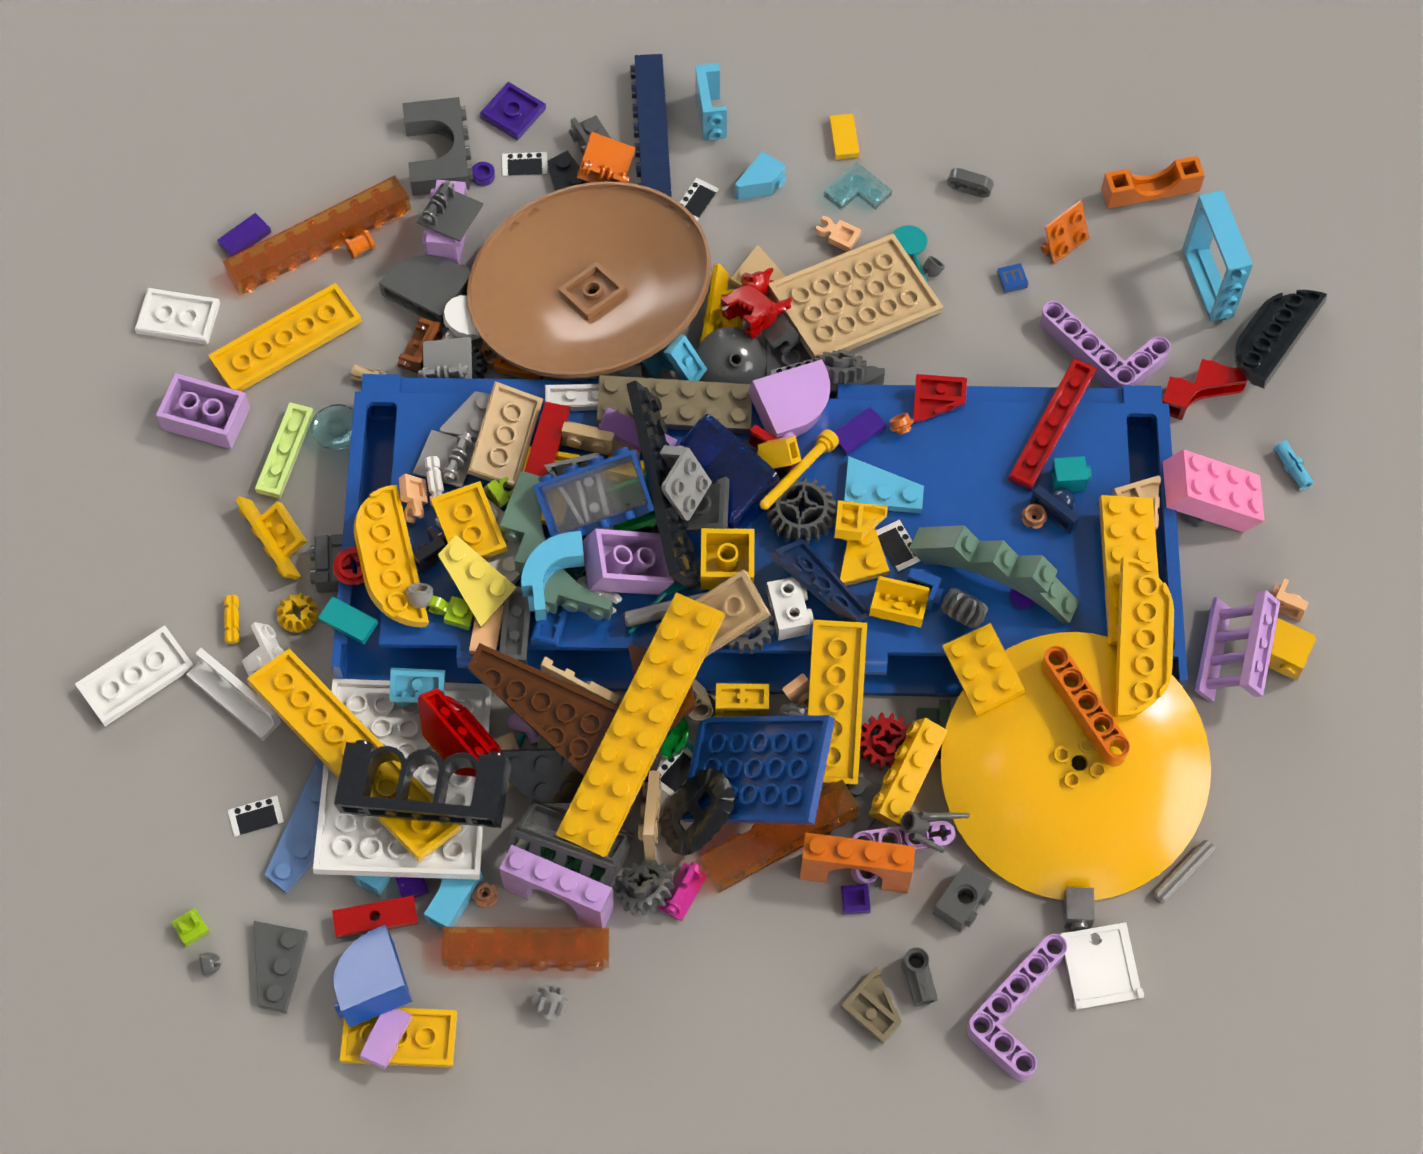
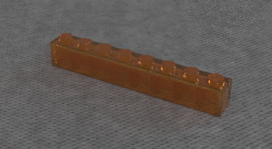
M394 175L224 260L223 264L226 274L239 295L252 292L258 286L268 281H274L280 275L290 270H295L300 265L317 259L332 249L341 247L345 239L348 238L350 240L361 235L365 229L369 231L375 227H381L387 221L403 216L407 211L411 210L409 195Z

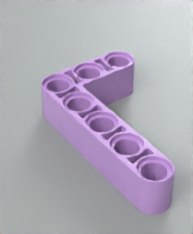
M1049 301L1043 307L1040 319L1042 329L1075 359L1097 368L1094 376L1107 388H1123V385L1140 386L1163 367L1167 361L1171 345L1164 337L1157 336L1152 338L1124 361L1061 303Z
M1050 934L1045 937L973 1014L967 1026L969 1039L1008 1075L1019 1082L1031 1079L1037 1068V1060L1033 1053L1002 1025L1064 958L1068 945L1064 937L1059 934ZM1055 945L1060 950V953L1051 954L1047 950V946ZM1036 964L1040 966L1042 973L1034 974L1029 970L1028 966ZM1019 984L1023 987L1024 992L1020 994L1015 993L1011 990L1010 985ZM1000 1003L1005 1007L1006 1012L997 1013L993 1010L992 1005ZM975 1023H983L988 1031L979 1033L974 1029L973 1025ZM996 1042H1004L1009 1050L1007 1052H999L994 1044ZM1025 1061L1028 1063L1030 1070L1026 1072L1020 1071L1016 1066V1062Z

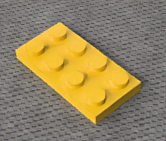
M397 1008L411 1014L412 1020L401 1037L398 1049L388 1065L453 1068L457 1010ZM379 1016L350 1028L344 1018L340 1052L341 1063L373 1065L360 1059V1054Z

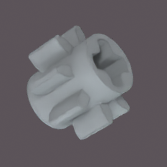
M553 984L545 985L544 989L539 987L538 992L535 991L532 1004L537 1006L536 1013L545 1019H555L556 1015L561 1016L562 1012H565L569 1001L563 998L564 990Z

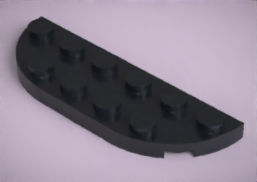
M1296 290V294L1292 293L1283 296V293L1274 295L1262 304L1238 337L1234 354L1238 370L1252 385L1263 389L1266 387L1326 302L1327 294L1314 290Z
M660 747L649 771H657L661 760L662 747ZM554 748L501 750V753L507 756L511 764L509 779L523 794L544 803L559 804L572 802L584 776ZM649 772L644 781H648Z

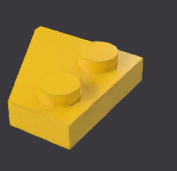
M838 500L834 538L845 541H861L887 517L888 506Z

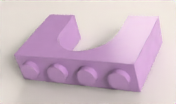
M514 845L510 846L499 868L504 890L529 900L534 889L552 894L575 909L578 922L603 932L614 910L611 887Z

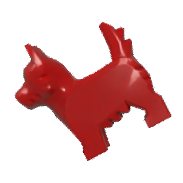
M768 268L764 272L744 273L740 280L742 286L728 296L720 298L721 305L723 306L721 308L722 316L729 321L740 316L749 327L744 330V334L751 340L760 335L762 330L771 327L779 314L791 308V297L774 303L764 295L768 291V284L774 281L770 280L774 271L773 268Z

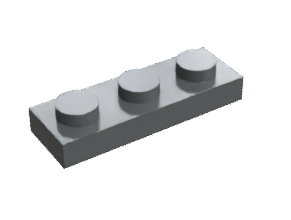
M516 587L515 591L504 602L500 652L527 664L531 612H529L528 597H523L522 587Z

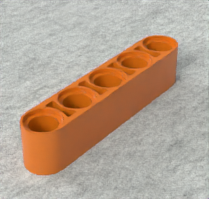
M1061 646L1048 648L1041 664L1043 673L1102 760L1109 766H1120L1125 761L1130 750L1128 739L1067 650ZM1056 658L1061 662V665H1053L1049 659ZM1071 680L1076 684V687H1068L1064 681ZM1086 702L1092 709L1085 710L1080 707L1079 703ZM1101 724L1107 731L1099 732L1095 729L1094 725ZM1109 747L1119 748L1122 754H1113Z

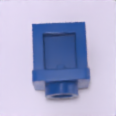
M911 568L907 582L930 588L926 609L931 611L934 603L939 604L944 589L940 588L942 578L932 575L931 572L925 569Z

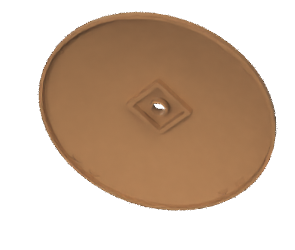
M592 182L559 189L528 203L514 212L485 241L475 258L469 275L467 302L470 316L476 331L484 343L501 359L524 371L541 376L571 379L588 378L620 371L651 357L665 348L684 331L696 316L703 304L711 279L710 249L706 236L695 217L678 201L660 191L625 182ZM592 289L598 290L594 294H588V292Z

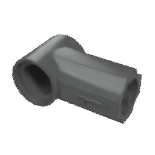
M911 948L905 954L901 964L902 970L906 974L914 1006H923L936 1002L938 997L929 967V956L922 948ZM911 957L919 958L922 962V967H912L908 959Z

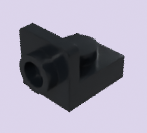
M432 527L427 529L430 543L421 545L413 553L416 566L421 573L441 561L438 554L447 545L445 536L441 532L436 533Z

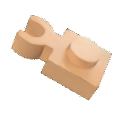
M822 216L821 224L827 227L816 226L815 233L818 236H829V244L846 252L852 250L861 235V229L839 220L837 225L833 224L832 220L827 216Z

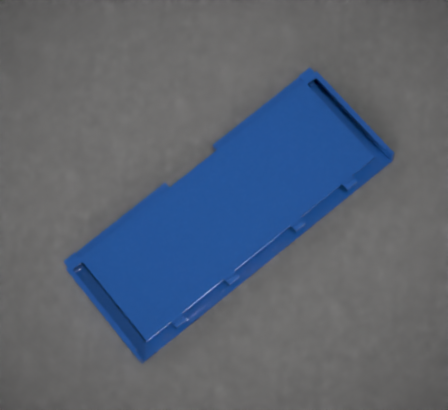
M363 374L361 392H355L341 551L348 547L356 546L354 520L362 503L374 491L390 485H397L400 495L399 477L404 474L425 479L428 503L422 506L424 517H415L414 524L406 522L413 553L421 545L430 543L427 533L429 527H432L436 533L441 532L444 535L442 529L435 523L437 516L430 502L432 494L429 492L427 478L415 475L413 471L431 430L440 432V427L475 391L491 394L493 384L496 381L542 398L543 402L530 443L532 447L546 402L545 385L599 384V381L401 378V374ZM837 384L836 399H828L817 423L809 431L796 437L801 460L816 446V438L823 430L828 429L834 432L869 407L887 424L886 429L847 456L838 446L831 452L822 453L798 478V482H801L806 476L809 483L816 479L818 487L825 484L826 492L831 491L833 494L832 500L836 502V511L838 500L844 501L848 456L923 485L922 514L887 511V517L875 529L878 530L900 520L913 541L919 527L965 525L980 541L1004 540L1018 556L1043 555L1058 570L1055 577L1079 601L1070 623H1060L1052 614L1036 602L1027 610L1014 608L1009 601L1010 587L974 572L944 565L923 564L921 561L898 571L880 542L890 570L889 575L884 577L907 582L911 568L925 569L931 572L932 575L942 578L940 588L944 589L939 604L934 603L931 611L925 609L921 627L873 616L865 622L867 623L863 695L959 697L963 688L942 645L991 623L1004 650L1025 640L1053 633L1082 632L1108 637L1099 498L1101 495L1113 496L1112 491L1114 488L1155 476H1160L1161 478L1158 497H1160L1158 508L1159 524L1155 531L1158 574L1160 580L1166 583L1174 605L1172 675L1185 688L1188 675L1176 510L1166 508L1162 462L1172 456L1169 404H1162L1161 386L1123 385V388H1087L1032 491H1029L1008 481V478L1058 387L967 386L966 403L964 406L920 423L911 424L912 429L910 431L897 435L896 432L890 430L889 420L903 413H908L910 419H913L915 385ZM752 402L751 429L754 425L764 429ZM597 410L570 412L568 421L599 427L597 425ZM667 429L666 435L677 439L675 446L690 448L704 471L732 440L743 439L749 442L750 435ZM560 445L559 452L580 456L595 453ZM734 449V457L731 459L733 462L738 453L743 454V449L739 451ZM640 453L639 461L643 460L642 453ZM600 454V456L603 455L604 460L609 457L608 455ZM1085 456L1086 466L1090 465L1092 477L1091 481L1087 482L1085 491L1072 492L1075 497V506L1072 511L1080 516L1076 529L1070 534L1048 517L1047 521L1039 529L1026 527L1022 522L1023 516L1021 514L1024 508L1031 505L1030 501L1033 490L1040 485L1050 494L1054 492L1051 477V467L1054 458ZM759 461L752 464L755 470H763V466ZM720 465L716 468V472L725 475L730 472V468L726 465ZM740 470L729 484L727 529H754V585L766 607L769 608L766 594L767 582L792 577L769 556L774 550L795 542V539L791 538L790 541L786 542L785 534L778 537L776 535L777 529L771 530V521H768L766 518L767 510L760 507V501L771 489L743 470ZM467 474L462 487L480 481L484 489L490 481ZM782 476L780 479L776 478L775 482H780L784 477ZM443 483L444 491L442 494L459 488ZM503 486V489L507 492L512 490ZM610 499L613 513L617 512L613 502ZM401 501L402 508H403V512H404V510H405V508H406V506H407V503ZM801 504V509L798 510L800 511L799 517H802V511H804L803 504ZM507 505L501 508L503 512H505ZM569 505L565 522L575 527L580 525ZM835 518L833 519L834 526L828 528V534L826 536L820 534L818 542L810 538L809 546L840 579L847 541L834 538ZM542 524L543 534L547 540L551 538L547 525ZM645 526L637 529L636 532L651 533V527ZM701 532L687 533L694 546V552H692L693 561L696 562L700 572V576L697 578L701 580ZM351 559L352 563L349 569H352L357 574L359 566L354 562V559ZM441 561L423 573L416 566L419 582L430 585L433 588V596H438L449 603L452 596L464 599ZM585 563L581 567L565 568V571L577 582L579 578L586 575ZM521 578L514 584L516 587H521ZM878 578L847 586L869 612ZM339 582L337 599L377 619L378 625L365 644L337 630L334 631L331 667L335 679L390 681L391 668L445 670V683L484 684L468 669V665L473 657L469 653L475 617L470 630L444 624V616L429 612L430 606H427L426 612L429 620L427 627L407 626L394 621L377 608L371 600L364 582L360 586L350 585L349 587L345 583ZM699 582L698 587L692 589L685 588L664 597L660 603L672 601L676 593L688 597L711 590H701V582ZM951 588L967 592L986 604L988 611L983 623L978 628L963 625L943 612L941 605L944 602L945 595L949 593ZM807 590L808 600L805 601L807 609L811 608L814 620L844 621ZM613 592L619 594L622 597V601L617 604L613 602V607L617 611L611 615L610 620L604 618L597 620L581 611H569L557 649L531 643V637L537 622L535 611L531 612L527 665L541 671V664L544 658L547 657L553 660L552 665L562 671H565L566 668L575 672L574 676L585 683L592 681L611 692H627L634 678L628 646L649 648L657 632L655 626L661 623L663 619L640 624L632 634H629L628 630L632 626L628 627L626 625L624 613L650 606L659 595ZM813 624L810 625L809 635L779 641L775 630L774 635H770V644L763 642L762 651L754 647L753 654H750L748 649H744L743 653L739 654L738 647L729 650V643L704 658L695 679L706 689L707 693H716V683L769 684V694H785L782 690L783 687L800 674L804 673L810 681ZM500 633L499 645H498V650H497V651H499V652H500L501 633Z

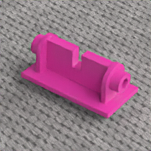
M691 862L690 865L686 863L682 865L673 881L675 888L669 890L672 897L664 898L666 905L664 907L659 905L658 909L681 922L683 921L708 877L706 873L700 871L701 867L698 864Z

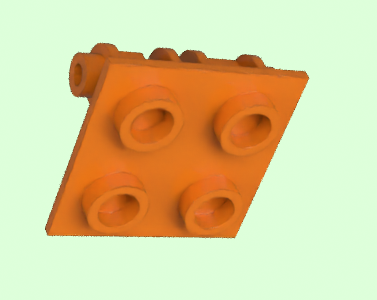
M591 132L576 178L590 183H628L629 177H627L636 148Z
M1081 200L1045 226L1047 240L1043 242L1041 251L1045 255L1051 254L1053 264L1089 239Z

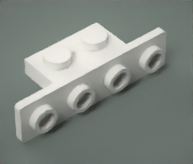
M257 622L251 624V628L260 646L242 660L248 676H251L284 652L275 638L276 633L274 629L267 624Z

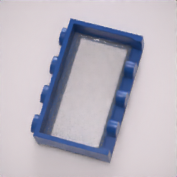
M628 447L613 451L614 456L604 460L602 455L588 460L589 465L579 469L577 464L563 469L564 474L555 478L553 473L538 478L539 483L533 485L551 537L574 531H581L583 537L595 529H605L654 511L651 493L636 450L629 451Z

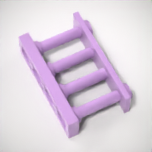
M1267 590L1257 591L1254 605L1230 608L1218 597L1213 598L1195 691L1207 701L1214 702L1216 689L1241 686L1253 697L1263 696L1280 601ZM1252 616L1249 628L1228 631L1231 618ZM1248 639L1244 652L1223 654L1225 642ZM1244 662L1241 675L1219 678L1221 665Z

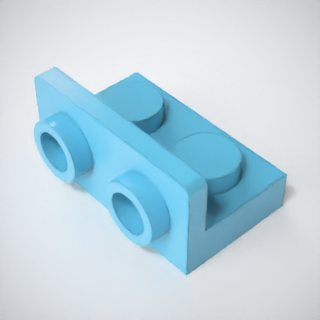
M391 668L390 702H396L398 706H411L412 703H418L417 698L419 695L436 688L444 693L445 670Z

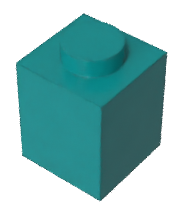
M1085 456L1054 458L1051 467L1053 490L1066 488L1071 492L1085 491L1087 482L1091 481L1092 477L1090 465L1086 466Z

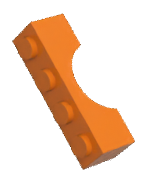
M1198 156L1174 160L1167 168L1152 175L1137 176L1132 174L1129 169L1105 173L1101 191L1106 206L1110 209L1200 192L1205 174Z

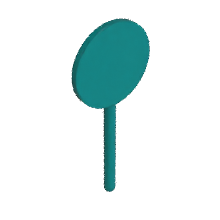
M911 225L897 228L893 232L906 253L909 256H913L917 269L928 283L917 256L927 246L925 232Z

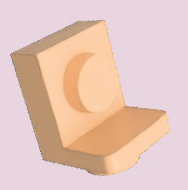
M1284 578L1281 586L1276 584L1271 594L1280 601L1278 613L1300 622L1309 602L1303 600L1299 595L1284 592L1289 582L1288 579Z

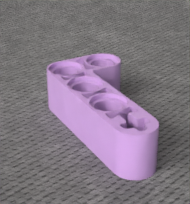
M947 821L930 822L928 831L923 833L922 836L942 847L953 841L955 829ZM901 826L861 831L850 837L853 839L863 838L864 840L882 842L883 835L888 834L893 838V844L915 846V851L932 849L921 842L917 845L912 844L908 838L909 833L903 832ZM938 830L945 832V837L943 838L940 836L929 838V834ZM850 869L852 879L860 885L869 884L878 878V875L871 873L870 878L865 879L860 875L859 869Z

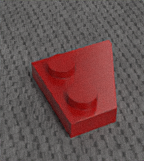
M916 374L913 424L964 406L966 403L967 378Z

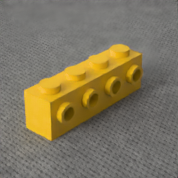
M927 718L915 720L910 724L906 732L907 736L895 754V761L892 767L884 776L883 786L880 792L875 795L868 815L889 827L901 826V818L905 812L910 810L948 730Z

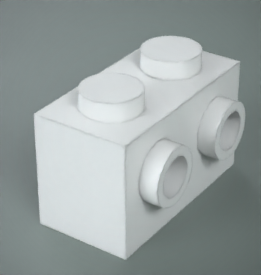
M793 577L767 582L766 594L771 614L775 617L774 626L778 641L809 635L810 625L813 624L814 618L811 608H806L805 601L808 600L806 588L800 585Z

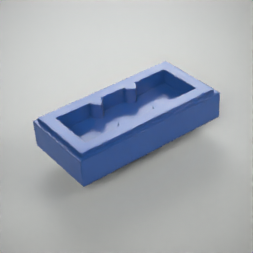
M559 605L556 614L548 612L546 614L547 620L537 621L531 637V643L557 649L569 611Z

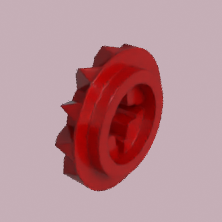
M356 546L348 547L339 552L333 562V572L336 578L348 587L350 585L360 586L364 582ZM351 559H354V562L359 566L357 574L352 569H349L351 568Z

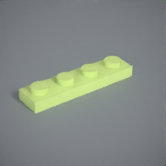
M289 402L256 484V493L281 499L313 419V408Z

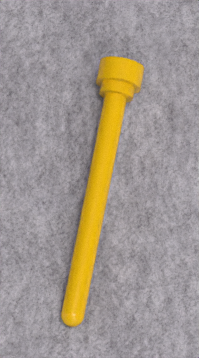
M823 430L816 438V446L760 501V507L764 510L768 509L822 453L831 452L839 444L837 435L831 430Z

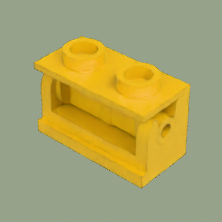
M716 683L715 717L768 716L769 684Z

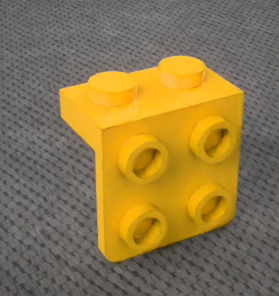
M1277 618L1268 668L1297 681L1306 665L1307 658L1316 641V636Z

